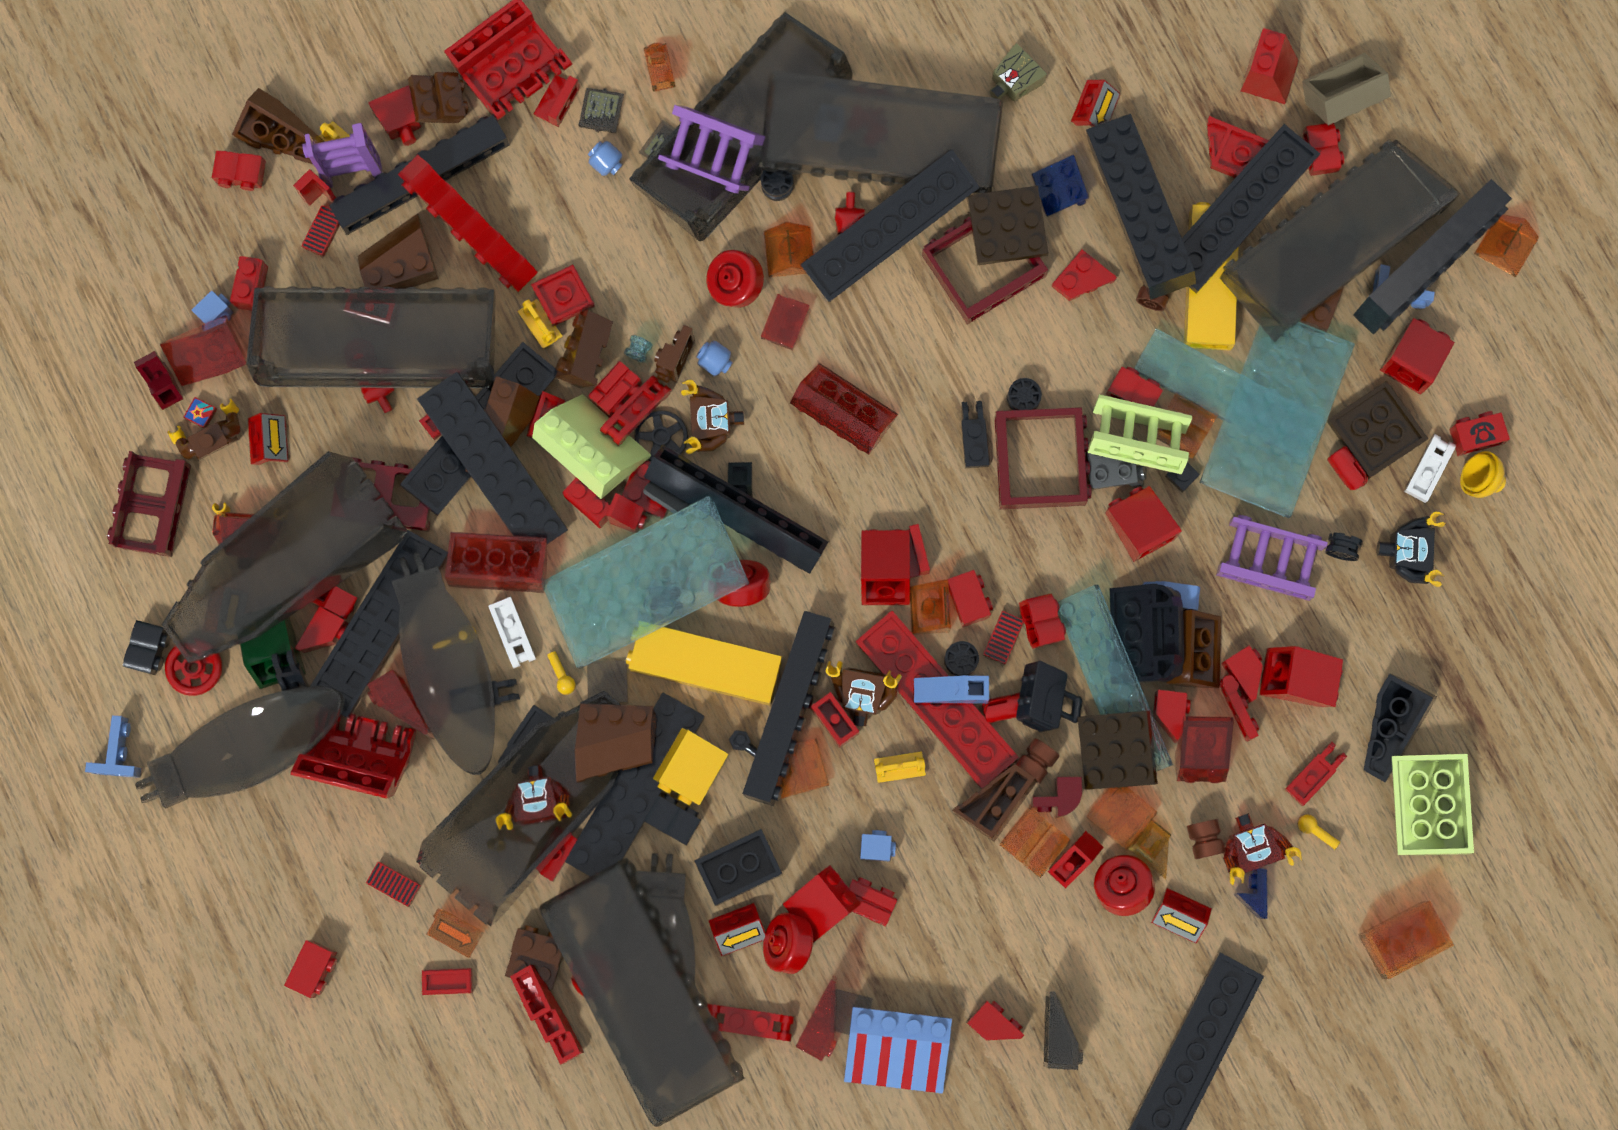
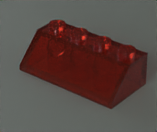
M821 363L800 382L790 401V404L795 406L800 412L806 413L815 419L817 423L832 430L838 437L847 440L856 446L858 450L868 455L879 444L898 416L896 412Z
M450 532L445 579L449 587L544 593L547 573V538Z

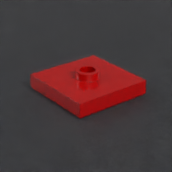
M573 264L531 284L552 327L576 316L578 313L580 314L582 311L595 307Z

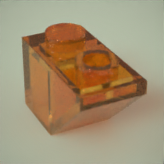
M653 43L645 47L644 53L653 92L676 87L666 43Z

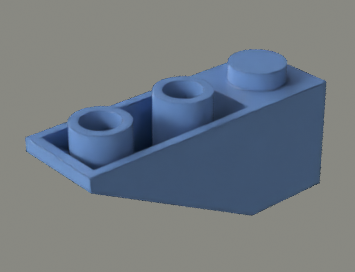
M989 676L914 678V703H988Z

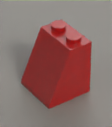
M1266 28L1262 29L1253 48L1241 92L1282 104L1286 103L1298 64V59L1286 34Z
M1413 318L1401 334L1380 371L1421 395L1433 384L1455 342L1450 340V336L1442 331L1437 332L1430 328L1426 321Z
M1140 486L1129 493L1130 497L1124 500L1121 497L1115 499L1108 504L1110 508L1105 512L1133 562L1174 541L1182 532L1150 486L1145 489Z
M861 530L862 605H910V530Z
M1297 646L1267 648L1259 695L1317 707H1336V701L1339 697L1340 677L1343 672V659Z

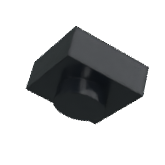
M1187 462L1182 474L1168 472L1165 477L1183 493L1200 474Z

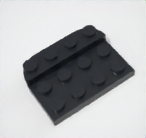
M1160 584L1110 588L1112 684L1168 682L1175 677H1179L1183 672L1184 664L1183 603L1180 592Z

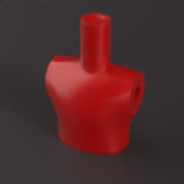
M854 192L846 193V207L835 208L837 235L865 215V209L855 207Z
M380 368L357 378L361 387V393L367 404L378 401L384 413L393 410L386 396L392 393L394 388Z

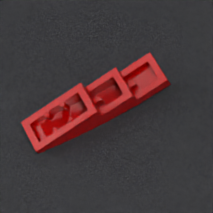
M529 965L511 975L510 978L530 1020L536 1022L545 1043L550 1042L560 1065L584 1053L562 1009L534 966Z

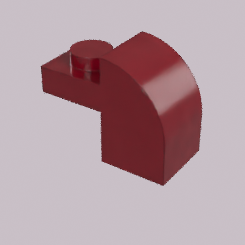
M155 351L134 361L136 369L146 381L151 395L162 410L183 400L180 388L171 371Z
M1056 777L1055 797H1032L1031 808H1037L1038 813L1052 812V808H1056V818L1068 815L1077 808L1081 801L1082 777Z

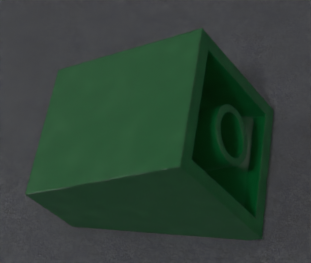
M282 603L235 618L244 666L259 689L278 684L271 657L275 653H278L283 667L289 665L286 658L287 651L293 650L297 663L300 664L304 675H306L300 651L295 649L297 640L292 623Z

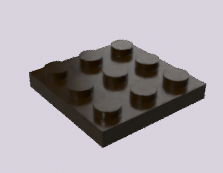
M1038 186L972 194L967 197L978 266L1048 256Z
M1387 381L1327 420V423L1342 444L1348 447L1364 469L1368 479L1428 440L1426 434Z
M1150 710L1077 717L1085 790L1158 784Z

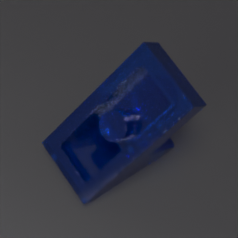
M1253 869V874L1249 875V888L1253 889V894L1236 893L1234 895L1258 919H1268L1267 869Z

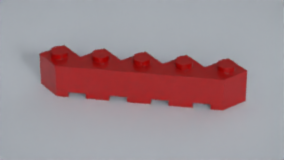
M419 155L398 174L404 181L401 185L411 195L415 192L428 205L426 210L434 218L439 216L452 229L450 233L459 242L463 239L476 252L474 256L481 264L485 265L487 263L499 274L498 280L507 289L513 287L519 292L538 273L526 258L518 253L499 232L487 223L477 210L470 206Z

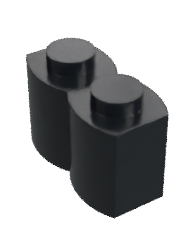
M136 620L131 633L130 643L124 656L123 667L156 675L157 671H160L163 666L164 658L161 657L162 651L168 647L171 635L168 634L169 629Z
M665 794L664 798L658 795L644 822L687 846L701 822V819L697 818L699 813L688 806L685 810L676 806L678 801Z

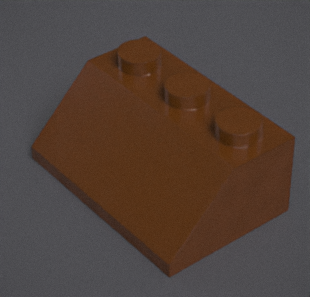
M1183 610V672L1179 677H1175L1166 682V684L1181 687L1219 688L1221 616L1196 610Z

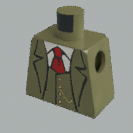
M1016 43L994 70L992 80L996 85L989 90V93L996 101H999L1007 94L1015 102L1043 85L1046 81L1047 73Z

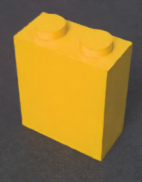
M681 728L653 779L659 782L657 787L668 794L671 791L678 793L677 799L690 806L693 802L700 805L726 760L728 753L689 730Z

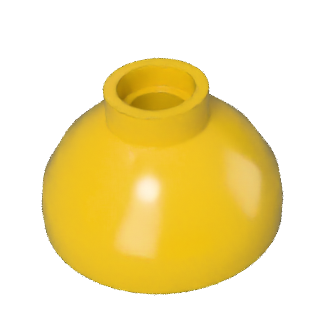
M1482 451L1471 457L1461 472L1460 485L1463 492L1475 498H1484L1500 492L1506 484L1505 470L1501 459L1489 451Z

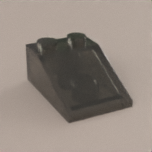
M1045 991L1043 1066L1048 1069L1078 1070V1064L1083 1063V1049L1079 1048L1078 1041L1056 993Z

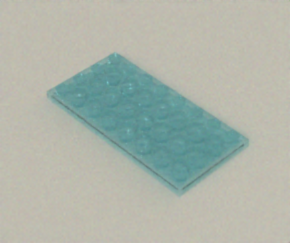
M1266 309L1262 315L1199 483L1290 518L1355 344Z
M707 496L547 578L541 584L577 668L581 669L749 584V581L712 498Z

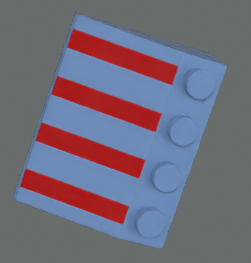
M852 1006L844 1082L943 1094L952 1019Z

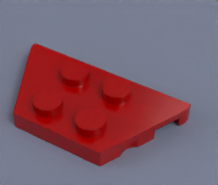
M1211 116L1207 120L1210 168L1233 178L1240 174L1269 141Z

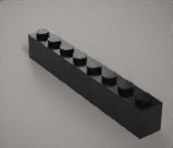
M491 115L490 117L480 118L470 128L460 129L450 139L440 140L430 150L420 151L415 157L419 155L430 164L443 180L447 181L510 145L494 115ZM413 159L408 162H400L390 172L381 173L372 182L361 184L352 193L346 196L341 195L333 200V203L329 206L346 235L418 197L415 192L411 195L401 185L404 181L398 175Z
M664 445L657 451L644 475V478L653 484L660 486L694 508L708 514L715 520L732 528L737 533L744 535L756 544L763 546L778 557L787 560L809 574L829 542Z
M808 611L803 613L742 793L748 799L774 807L775 801H779L781 798L783 787L780 786L783 777L787 778L791 764L788 762L791 754L795 755L798 747L797 735L805 727L806 718H804L806 709H810L813 703L814 695L811 694L814 686H818L820 682L821 672L819 670L821 664H825L827 661L829 640L833 641L836 634V627H834L835 624L832 618Z

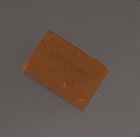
M1430 900L1422 901L1358 934L1381 979L1387 980L1454 946Z

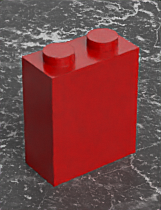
M831 865L817 874L783 903V906L789 913L799 915L809 921L813 931V943L861 905L855 894L848 888Z

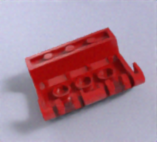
M512 0L444 51L464 82L497 120L506 115L503 109L508 112L513 110L510 101L515 99L521 104L525 101L522 95L529 98L543 87L541 81L544 84H548L550 82L547 75L549 72L552 71L558 76L562 73L560 68L565 71L572 66V62L561 48L557 49L535 22L532 12L522 0Z
M322 706L316 717L317 731L306 754L298 755L291 770V775L386 799L394 796L411 757L416 729L405 727L403 731V726L396 725L392 741L389 743L385 742L388 722L382 721L379 728V720L358 716L356 720V715L351 714L346 721L344 732L338 730L342 715L337 712L333 714L332 709Z

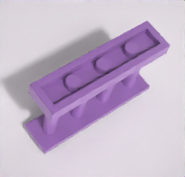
M674 105L672 114L680 117L679 121L681 124L671 156L659 155L658 159L666 162L665 166L674 170L682 168L726 185L725 190L737 194L739 190L748 191L750 186L740 183L750 148H753L754 145L763 146L765 136L692 108ZM694 122L700 124L699 129L701 131L691 163L680 160L689 126L693 125ZM715 130L720 132L719 136L721 139L711 171L699 166L709 134ZM734 137L740 140L739 144L741 147L731 179L719 174L729 142Z
M362 123L352 125L353 133L350 134V137L316 144L310 134H305L306 143L302 144L304 155L311 160L319 173L320 179L325 181L330 188L333 187V176L366 170L367 172L370 171L375 178L383 173L379 153Z
M1238 515L1230 520L1229 526L1236 527L1237 530L1229 561H1226V563L1222 562L1218 566L1216 576L1308 601L1314 598L1316 588L1310 587L1309 578L1316 550L1322 551L1327 547L1328 542L1322 541V537L1308 534L1304 536L1252 522V518L1244 515ZM1246 530L1260 534L1253 565L1249 567V570L1241 568L1238 563ZM1270 537L1284 540L1276 573L1272 576L1263 574L1262 570ZM1293 543L1307 547L1300 577L1296 582L1287 580L1285 576Z

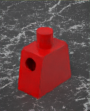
M409 85L368 102L374 115L391 140L400 137L404 146H409L416 142L413 131L420 129L421 123L415 121Z

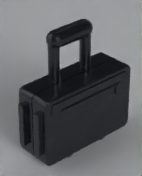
M1036 661L1025 665L1021 678L1020 696L1017 701L1016 719L1022 722L1023 725L1039 732L1058 729L1061 717L1072 723H1078L1077 717L1081 715L1083 700L1082 697L1065 690L1068 677L1066 672L1043 661ZM1064 697L1073 700L1071 714L1062 711Z

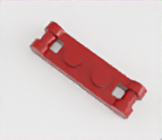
M652 375L603 424L600 431L604 435H610L613 438V442L620 446L627 436L670 395L672 389L667 385L663 386L660 384L659 379ZM616 424L622 427L620 431L614 427Z
M709 1003L706 1005L708 1015L707 1021H704V1029L791 1042L792 1034H790L791 1024H794V1016ZM718 1013L725 1014L724 1023H717ZM774 1021L781 1022L780 1032L773 1031Z

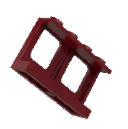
M129 451L128 457L123 462V471H125L123 480L118 484L119 499L118 503H115L113 507L114 521L108 530V544L119 549L171 557L191 465L185 460L176 459L171 461L141 456ZM140 467L169 472L166 491L163 497L134 493L136 475ZM129 513H139L159 518L153 543L124 539L123 534Z
M348 457L347 460L339 461L330 515L335 520L429 532L431 523L428 520L430 510L421 502L417 507L392 504L396 475L408 476L413 470L409 469L408 465L395 463L394 467L386 466L385 462L371 460V464L362 463L361 459ZM349 469L376 472L373 495L370 501L345 498Z

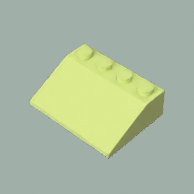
M582 394L551 409L536 421L532 438L602 499L648 460L651 454L630 435L627 436L620 446L613 442V438L610 435H604L600 429L609 417ZM617 424L614 426L619 431L622 429Z
M1468 755L1391 756L1397 855H1460L1474 853Z

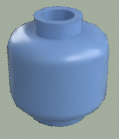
M599 141L588 153L590 157L589 164L602 176H606L609 173L614 175L622 166L620 163L622 153L608 141L603 143Z
M717 341L705 342L696 355L698 365L713 376H717L720 372L725 374L733 363L729 360L731 351Z

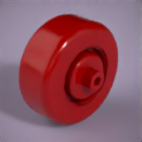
M726 250L718 254L710 263L706 275L707 288L712 298L721 305L734 308L748 306L757 299L762 291L764 283L762 266L750 253L739 250Z
M730 561L719 566L712 575L714 597L720 603L728 606L744 607L754 605L764 600L770 593L769 571L765 565L757 561Z
M1118 855L1106 860L1098 868L1094 877V890L1100 904L1108 912L1118 916H1131L1141 912L1150 904L1155 893V881L1144 861L1132 855Z
M787 912L780 913L772 919L766 930V936L763 941L765 962L771 970L776 972L795 974L802 970L807 964L813 948L811 924L799 915Z

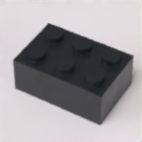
M762 829L694 860L715 906L783 875Z

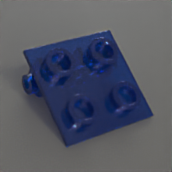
M1074 155L1032 173L1047 217L1075 204L1077 206L1086 204V199L1089 198Z

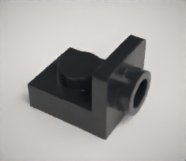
M728 462V483L753 497L752 462Z

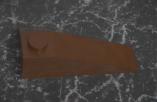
M260 88L247 99L232 133L233 136L251 147L273 150V153L278 155L282 153L291 155L296 160L310 164L313 163L309 158L305 157L302 144L306 143L305 134H310L315 144L325 142L282 102Z
M496 376L485 411L510 447H512L533 419L540 396L518 383Z

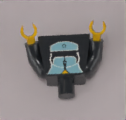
M1433 512L1430 517L1415 518L1400 525L1397 531L1391 534L1390 542L1378 541L1376 548L1377 556H1389V567L1395 569L1396 574L1409 583L1428 584L1430 582L1435 587H1440L1442 583L1434 581V578L1444 575L1438 570H1433L1435 528L1430 527L1432 525L1437 527L1445 526V522L1436 523V518L1444 514Z

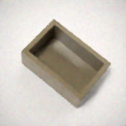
M1366 53L1302 81L1306 105L1327 125L1336 123L1347 116L1358 113L1391 97L1388 73Z

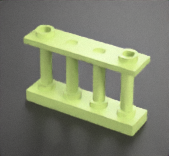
M1099 394L1093 413L1102 415L1100 432L1094 431L1089 443L1088 453L1182 474L1189 458V452L1180 450L1181 433L1186 434L1192 421L1191 415ZM1111 417L1125 420L1123 437L1109 434ZM1134 423L1148 425L1147 442L1133 440ZM1158 428L1172 431L1170 448L1156 445Z

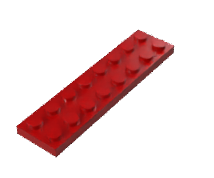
M893 611L889 612L855 641L882 674H887L890 670V675L894 679H896L898 674L902 675L898 683L897 692L981 789L1019 758L973 703H914V678L946 677L948 674Z

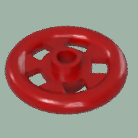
M188 639L178 643L169 652L165 661V675L169 684L183 695L198 696L210 691L218 683L222 674L223 665L220 653L211 643L202 639ZM197 649H202L206 652L204 658L195 655ZM185 651L189 656L181 663L177 658ZM194 663H197L198 669L195 672H192L191 666ZM207 663L213 664L211 674H205ZM181 669L186 677L179 681L175 672ZM201 677L202 684L192 686L191 679Z

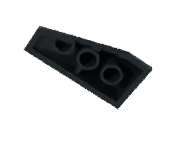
M1393 674L1388 675L1377 695V704L1372 721V731L1368 743L1364 771L1386 783L1392 773L1391 756H1402L1437 696Z

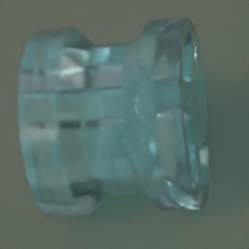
M632 335L630 346L625 348L624 354L636 361L645 363L647 360L646 354L652 349L653 344L644 338Z

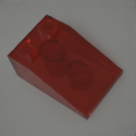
M226 315L160 343L181 386L226 374L247 364V356Z
M391 670L367 684L370 689L367 694L374 705L377 704L379 708H384L431 739L437 737L401 674Z
M1183 717L1175 752L1177 781H1185L1186 783L1226 782L1230 765L1233 717Z
M833 976L795 1046L820 1061L825 1056L830 1058L837 1044V1041L834 1040L836 1035L837 977Z

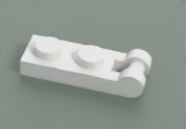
M1434 434L1404 492L1426 503L1456 445L1452 442L1446 443L1441 440L1440 436ZM1436 448L1443 451L1442 456L1434 452Z
M508 597L489 605L488 607L513 668L521 666L520 663L527 660L529 662L536 660L512 598ZM522 645L524 652L516 655L514 648Z

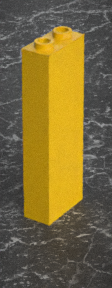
M1198 202L1196 205H1192L1189 211V229L1211 206L1209 203ZM1238 248L1197 294L1189 287H1186L1184 348L1232 350L1234 347Z
M640 622V626L635 627L632 641H635L633 651L629 650L626 664H629L630 671L771 705L782 656L645 622Z

